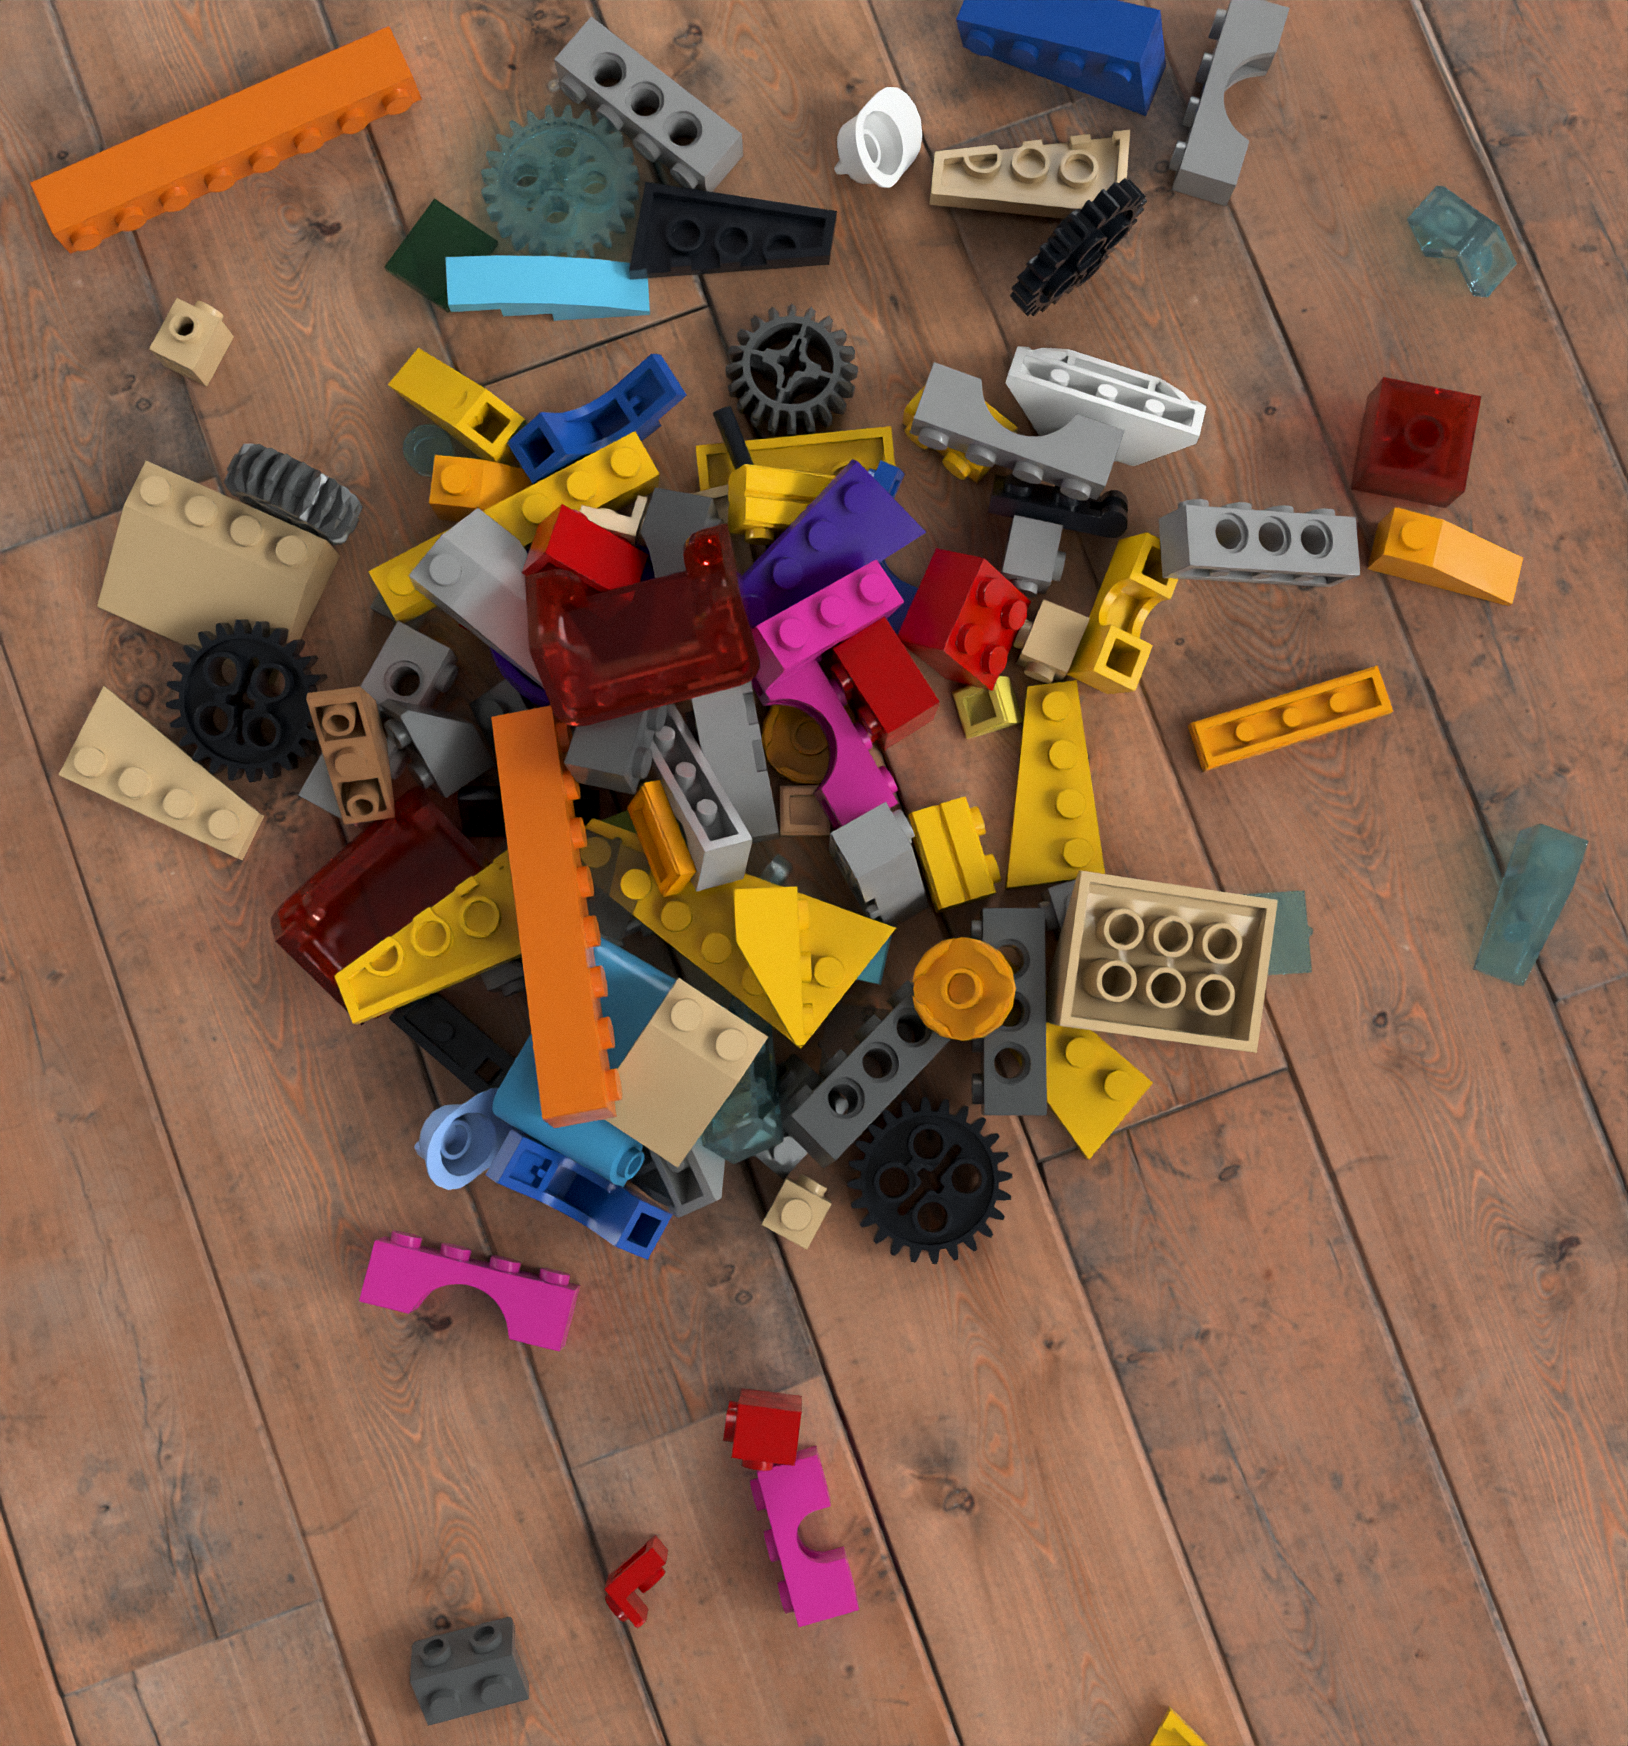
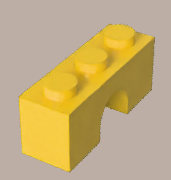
M1145 532L1119 539L1089 615V622L1067 675L1105 694L1134 692L1136 690L1153 646L1140 639L1142 626L1150 611L1159 602L1171 599L1178 579L1162 578L1160 538Z

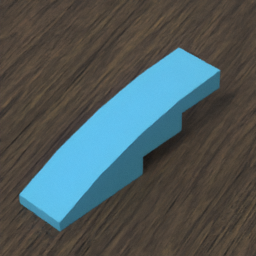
M493 255L446 257L447 297L451 312L500 309L503 317L552 314L554 321L650 315L648 278L630 280V263L556 256Z

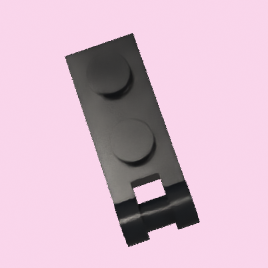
M995 474L988 513L1010 518L1016 515L1063 525V528L1107 538H1117L1124 534L1127 529L1128 500L1118 490L1107 491L1102 496H1099L1097 500L1092 498L1084 501L1076 500L1062 494L1060 487L1056 485L1028 483L1018 479L1013 474L1007 476Z
M438 991L397 1008L389 1017L394 1024L476 1095L490 1088H499L516 1059ZM491 1059L500 1069L490 1081H487L478 1071Z

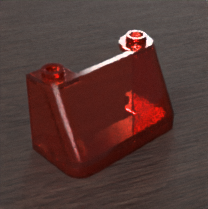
M727 523L697 531L685 541L683 546L685 571L587 596L580 578L568 570L551 569L525 576L529 652L553 712L560 721L576 727L588 726L738 687L750 682L757 675L760 669V657L735 548Z
M419 785L405 792L394 802V818L374 820L292 893L277 908L270 920L275 942L347 1012L348 1010L334 975L388 936H393L411 923L413 918L426 908L433 907L455 891V887L470 876L477 875L492 864L438 803Z

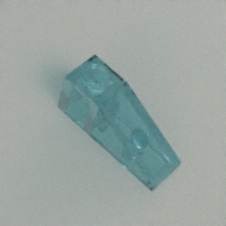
M1541 823L1519 831L1473 970L1517 986H1524L1574 887L1589 842L1588 840Z
M732 995L728 1011L768 1036L738 1084L700 1136L702 1146L730 1163L735 1164L783 1143L784 1139L772 1026Z

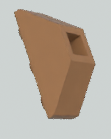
M360 686L307 693L306 700L343 823L351 824L394 818L395 807L388 746L376 700Z

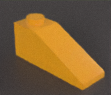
M435 455L429 504L439 520L460 522L477 508L484 511L533 484L522 468L482 459Z
M1394 507L1378 523L1367 569L1510 606L1513 604L1523 557L1443 519Z

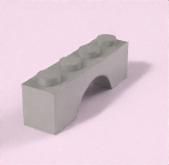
M1230 0L1227 10L1217 9L1208 36L1210 39L1217 40L1213 54L1204 52L1195 82L1203 84L1200 97H1190L1182 121V126L1190 128L1186 142L1177 140L1168 169L1176 171L1171 190L1223 206L1227 205L1236 187L1249 140L1240 134L1230 122L1224 106V92L1233 84L1243 79L1266 76L1277 52L1290 8L1265 0Z
M934 362L914 416L910 434L918 436L919 442L927 447L937 450H945L949 447L966 453L965 457L969 461L977 465L992 467L994 464L1003 466L1013 470V475L1022 481L1039 484L1042 480L1059 486L1062 494L1084 501L1088 500V498L1097 500L1105 488L1125 430L1077 413L1064 427L1044 436L1016 434L999 424L989 412L983 397L982 379Z

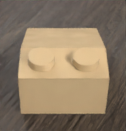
M677 978L618 1066L617 1070L622 1086V1100L615 1101L617 1117L604 1120L678 1168L738 1084L768 1036L682 979Z

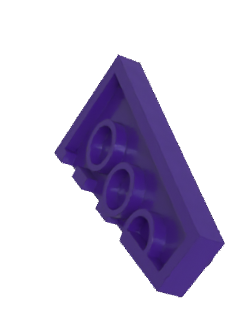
M852 459L712 607L742 637L746 638L760 623L876 559L878 562H881L925 534L926 531L858 461Z

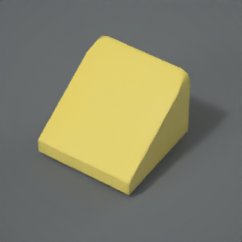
M999 676L993 691L969 685L952 692L966 739L1023 722L1012 683L1008 676Z

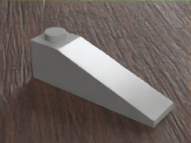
M477 508L440 536L409 574L414 588L577 714L607 677L608 672L555 593L521 573L528 555L521 542Z

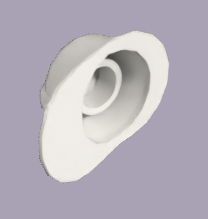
M897 87L883 88L868 101L858 115L840 128L837 136V149L840 160L834 167L836 174H848L857 183H875L882 188H890L897 183L902 174L916 159L921 148L923 136L919 113L916 105L907 93Z

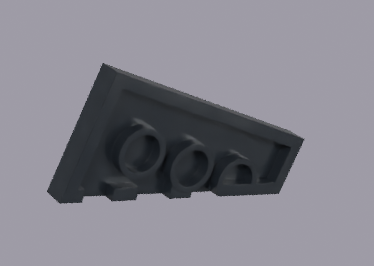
M645 182L629 268L630 280L829 265L837 211Z

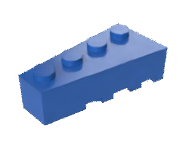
M964 0L956 18L963 47L973 53L991 57L1144 116L1148 113L1166 67L1161 10L1119 0Z

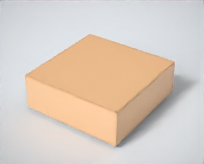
M819 785L780 786L781 837H830V822L813 794Z

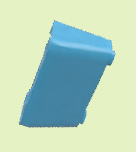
M601 937V946L593 947L596 966H603L607 980L608 996L602 997L600 1000L603 1017L609 1016L613 1025L615 1048L607 1050L610 1069L618 1068L676 979ZM530 1034L494 1097L493 1113L514 1128L613 1184L624 1187L627 1180L633 1178L643 1164L644 1153L642 1152V1144L604 1119L553 1128L542 1119L532 1034Z

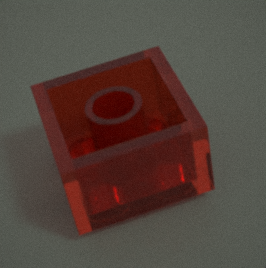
M1383 377L1367 396L1350 489L1447 508L1465 492L1481 396Z

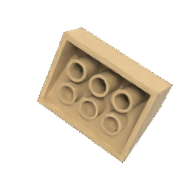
M145 461L122 510L97 607L183 646L195 644L202 647L198 637L199 632L210 631L216 635L217 623H229L234 630L236 620L248 619L252 629L257 621H268L270 635L276 628H287L288 637L286 644L293 640L301 639L340 555L327 540ZM254 657L252 661L256 669L259 666V660ZM229 658L224 661V664L236 669L235 664ZM274 669L271 672L269 684L278 687L283 674L279 670Z
M1078 871L1049 972L1046 994V1022L1064 1027L1257 1053L1278 900Z

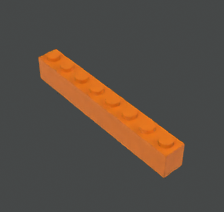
M387 26L30 182V185L52 234L70 254L76 251H88L97 247L103 239L114 234L141 228L147 220L165 212L180 211L196 198L210 192L225 191L231 188L237 180L253 173L271 171L287 158L299 153L307 154L321 148L324 142L342 134L360 132L369 122L388 114L397 115L403 113L413 103L422 100L393 32L390 26Z
M552 705L493 716L491 720L542 1119L553 1128L614 1118L617 1117L615 1101L622 1100V1086L617 1068L610 1069L607 1049L615 1048V1036L610 1017H603L600 998L608 996V986L603 966H596L593 947L601 946V936L597 918L595 915L589 916L586 897L594 896V886L590 868L588 865L582 866L580 848L587 847L584 822L582 817H575L573 800L580 799V786L564 764L567 756L566 752L569 750L573 737L568 721L561 722Z

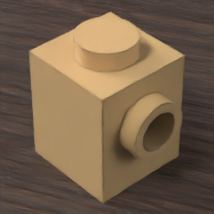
M176 298L149 350L163 366L207 387L234 336L222 322L223 314L202 301H196L193 306Z
M1043 599L1034 621L1031 622L1026 619L1017 634L1013 647L1021 649L1016 664L1025 667L1024 673L1037 681L1051 683L1054 679L1062 682L1068 673L1090 618Z
M801 1173L797 1181L787 1176L764 1217L762 1225L807 1250L832 1204L830 1199L823 1196L827 1188Z

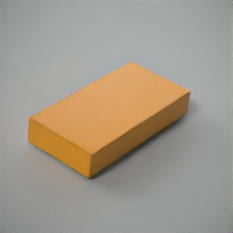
M661 781L645 782L627 806V810L660 893L663 897L678 894L697 870Z

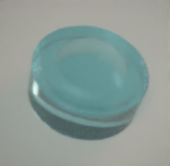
M423 424L415 427L407 434L403 443V454L406 461L416 473L422 476L432 477L435 455L455 456L454 446L450 437L442 428L436 425Z
M777 854L759 878L782 886L792 872L793 864L781 854Z

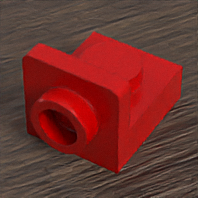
M656 1535L608 1575L604 1588L608 1593L605 1596V1601L613 1614L622 1622L629 1619L637 1629L646 1622L649 1609L636 1594L635 1590L638 1588L642 1593H645L666 1573L662 1566L666 1564L668 1549Z

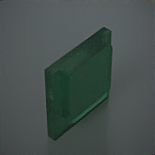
M434 198L384 268L388 273L449 313L446 257L491 256L499 244L496 239Z

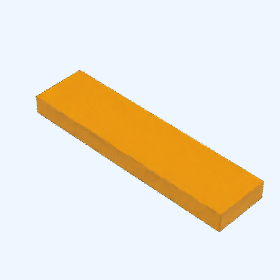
M1377 665L1192 722L1188 725V729L1202 771L1206 772L1377 719L1394 711Z

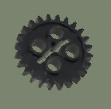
M1124 178L1120 183L1114 182L1107 191L1102 189L1092 202L1090 200L1086 201L1082 209L1079 208L1071 212L1055 228L1047 239L1048 242L1038 248L1040 252L1026 263L1027 267L1017 276L1019 281L1012 286L1013 292L1010 294L1016 305L1027 316H1035L1039 311L1044 312L1051 303L1055 305L1064 293L1069 294L1075 286L1079 287L1088 281L1109 258L1108 254L1115 250V246L1128 235L1132 226L1138 221L1136 217L1144 211L1143 206L1147 203L1146 196L1130 179L1127 181Z
M242 619L236 620L234 630L229 623H217L216 635L210 631L199 632L198 637L202 647L195 644L183 647L191 660L190 662H173L172 666L183 676L181 680L168 681L166 685L172 690L179 692V699L166 702V707L180 710L181 714L180 717L170 723L171 728L185 727L188 732L180 740V746L196 744L198 748L192 760L199 762L212 758L209 772L212 774L220 773L228 766L227 774L228 779L231 781L241 779L244 772L249 782H256L262 779L263 771L269 779L281 776V766L287 771L297 769L299 765L295 754L303 758L312 756L314 753L306 741L318 740L306 700L307 693L317 692L316 685L328 678L326 674L312 675L310 668L319 659L317 655L301 657L299 654L305 645V641L299 639L286 644L288 629L276 628L270 635L268 621H257L252 629L249 620ZM254 657L259 660V666L256 669L252 661ZM227 658L235 664L237 670L236 678L232 683H228L222 674V665ZM274 669L279 670L285 679V687L280 695L276 694L269 684V678ZM244 693H247L248 698L255 700L254 708L251 709L249 703L243 702ZM218 707L226 713L228 718V725L224 732H221L213 721L214 712ZM265 718L270 719L276 728V737L272 743L267 742L261 734V724ZM241 732L245 740L244 744L239 742V734Z
M922 1097L919 1111L913 1112L911 1106L904 1100L901 1101V1117L896 1118L885 1109L882 1111L886 1126L881 1129L874 1124H870L867 1127L874 1137L871 1143L856 1140L855 1145L865 1155L863 1159L849 1160L848 1165L861 1171L859 1178L847 1181V1187L861 1190L862 1195L854 1199L850 1204L852 1208H867L868 1213L861 1219L859 1224L862 1228L877 1224L878 1229L873 1237V1241L876 1244L888 1236L892 1238L890 1247L892 1255L895 1256L905 1245L909 1247L911 1262L915 1263L921 1250H927L932 1264H937L940 1249L946 1248L948 1254L955 1261L958 1260V1244L964 1242L972 1251L977 1250L973 1237L977 1231L990 1238L993 1236L991 1229L985 1223L989 1217L998 1220L1004 1219L1005 1216L994 1205L996 1200H1011L1010 1194L998 1188L999 1182L1007 1181L1013 1178L1012 1173L998 1170L997 1164L1004 1161L1009 1155L1008 1152H993L990 1148L999 1139L998 1133H991L982 1136L980 1133L986 1122L984 1117H979L970 1124L966 1122L968 1106H961L955 1115L949 1114V1099L943 1098L937 1111H932L928 1098ZM924 1129L936 1131L941 1140L938 1153L930 1158L918 1156L913 1147L916 1134ZM958 1144L961 1147L960 1153L937 1176V1180L942 1184L937 1191L930 1188L925 1189L906 1214H898V1207L910 1197L922 1182L917 1176L919 1170L924 1168L931 1172L945 1157L950 1148ZM961 1164H972L979 1176L976 1186L967 1192L957 1191L951 1180L954 1169ZM892 1167L902 1169L906 1173L908 1180L905 1190L895 1196L886 1195L879 1186L881 1174L886 1169ZM929 1202L941 1204L945 1211V1219L942 1225L933 1230L922 1228L917 1219L920 1208Z

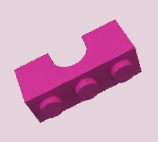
M876 559L760 623L750 632L737 649L766 691L805 669L815 658L837 643L846 641L884 616L888 619L904 603V600Z
M817 1446L797 1451L795 1466L773 1463V1470H757L758 1478L750 1480V1486L757 1511L767 1509L772 1529L764 1531V1538L771 1562L781 1561L785 1580L777 1582L785 1614L794 1612L799 1628L858 1611V1596L844 1546L829 1551H815L801 1541L797 1532L800 1522L806 1515L831 1506L830 1494Z

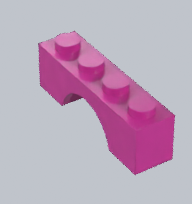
M822 655L815 658L805 669L766 691L744 658H742L739 665L744 674L750 676L752 688L763 706L785 705L797 708L812 717L822 729L828 744L829 762L826 774L813 794L834 830L846 825L884 802L888 804L889 808L898 804L893 793L897 792V786L893 777L885 766L877 767L868 751L872 748L869 735L859 722L852 723L843 707L847 705V698L834 678L827 679L818 664L822 661Z
M392 1231L391 1238L385 1236L374 1241L359 1302L409 1314L418 1309L427 1296L436 1288L451 1284L469 1285L482 1290L498 1304L507 1323L509 1339L558 1352L565 1346L580 1285L569 1282L570 1274L550 1268H540L539 1275L519 1270L520 1261L497 1255H491L490 1262L470 1258L471 1249L450 1243H442L440 1250L422 1246L421 1236L402 1231Z

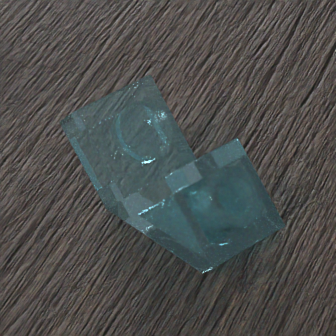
M1436 186L1407 218L1425 257L1455 259L1473 296L1489 297L1517 264L1500 226L1444 186Z

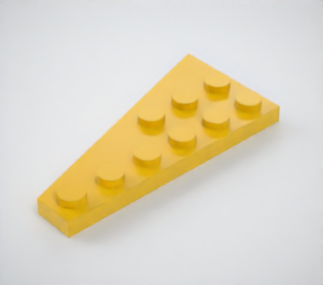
M592 818L585 827L587 847L580 848L582 866L588 865L590 868L593 885L793 1043L736 944L734 889L782 886L745 873L742 880L697 892L689 880L680 893L663 897L638 835ZM797 892L798 899H808L809 930H799L800 951H810L812 982L802 983L803 1003H813L815 1032L896 928ZM804 1035V1044L812 1035Z

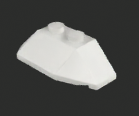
M1018 346L1005 382L1039 436L1048 435L1061 429L1077 413L1125 430L1114 462H1121L1130 466H1136L1196 444L1200 436L1206 410L1205 405L1198 401H1191L1182 391L1161 378L1070 349L1039 348L1032 350L1029 347Z

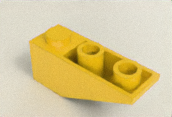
M418 348L389 382L388 386L482 460L510 466L516 459L507 442L527 425L525 418L486 388L432 355Z
M797 886L734 889L737 947L794 1045L804 1046V1035L814 1034L813 1003H803L802 983L812 982L810 951H800L799 930H809L808 899H798Z

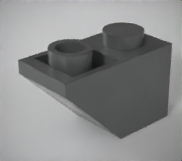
M387 699L380 704L388 718V721L384 723V728L398 748H405L412 762L407 764V768L415 782L423 790L429 787L447 798L495 765L474 725L458 715L448 711Z

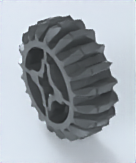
M793 304L788 306L787 316L779 317L778 311L771 307L768 310L769 322L767 323L754 315L751 319L753 332L740 329L737 333V340L740 345L731 346L728 351L729 358L734 362L726 366V377L733 380L728 385L730 397L740 398L737 402V411L740 414L753 411L750 423L754 428L768 420V434L771 436H775L778 433L780 426L787 427V436H796V427L804 426L806 434H815L816 420L829 428L833 424V417L830 411L843 415L847 407L843 398H852L855 394V386L850 382L858 376V367L850 363L855 359L854 347L843 346L847 338L844 329L831 332L833 319L830 318V315L823 318L819 323L815 322L816 311L812 306L805 312L804 317L797 316V309ZM791 341L784 349H768L776 343ZM809 344L825 356L831 367L832 374L822 371L821 365L812 362L807 357ZM798 357L799 371H795L792 378L789 377L785 388L784 373H788L791 366L794 367ZM752 370L763 373V379L774 383L776 386L774 400L764 395L756 386L751 375ZM818 391L821 392L818 396L807 402L792 404L793 400L800 394L817 395Z
M253 443L243 444L238 454L233 456L227 468L228 474L224 484L231 494L239 498L241 502L321 537L332 545H342L345 543L349 535L354 532L360 520L358 517L363 507L356 495L351 493L348 488L338 484L335 479L326 476L320 470H316L288 454L280 453L272 447L266 448L261 444Z

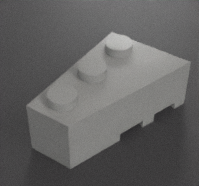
M750 676L689 687L694 711L685 712L687 726L694 739L700 741L701 751L753 839L752 844L779 839L778 824Z
M886 802L831 832L829 853L866 917L895 927L929 908L914 851L910 844L912 843L911 838L915 836L913 829L903 812L898 809L892 813Z

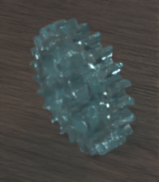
M546 105L545 118L538 120L535 114L529 110L526 112L527 126L522 127L517 122L511 120L509 124L513 136L511 138L500 134L495 136L501 152H486L488 163L492 168L481 170L484 184L488 185L481 192L485 203L491 204L486 209L491 222H498L497 229L501 238L512 235L511 242L516 251H519L528 243L530 256H540L542 251L546 250L549 256L559 257L560 252H566L568 257L577 258V250L584 249L586 254L593 259L595 258L593 244L600 242L604 247L610 249L612 243L609 232L613 231L624 235L626 230L621 217H635L634 205L629 201L639 200L640 194L638 185L633 184L639 180L637 166L631 165L634 162L633 151L631 147L622 148L624 140L620 131L609 135L610 128L606 118H603L593 126L589 109H586L580 118L576 119L573 117L571 105L565 106L562 117H555L551 106ZM562 147H571L575 149V151L567 157H558L554 155L556 151ZM589 159H594V160H595V161H592V162H586V161L589 160ZM525 176L537 177L535 183L528 187L516 185ZM592 183H602L606 186L601 192L596 194L584 191ZM535 207L532 211L526 210L527 208ZM554 212L568 214L565 220L560 223L546 221L548 216Z

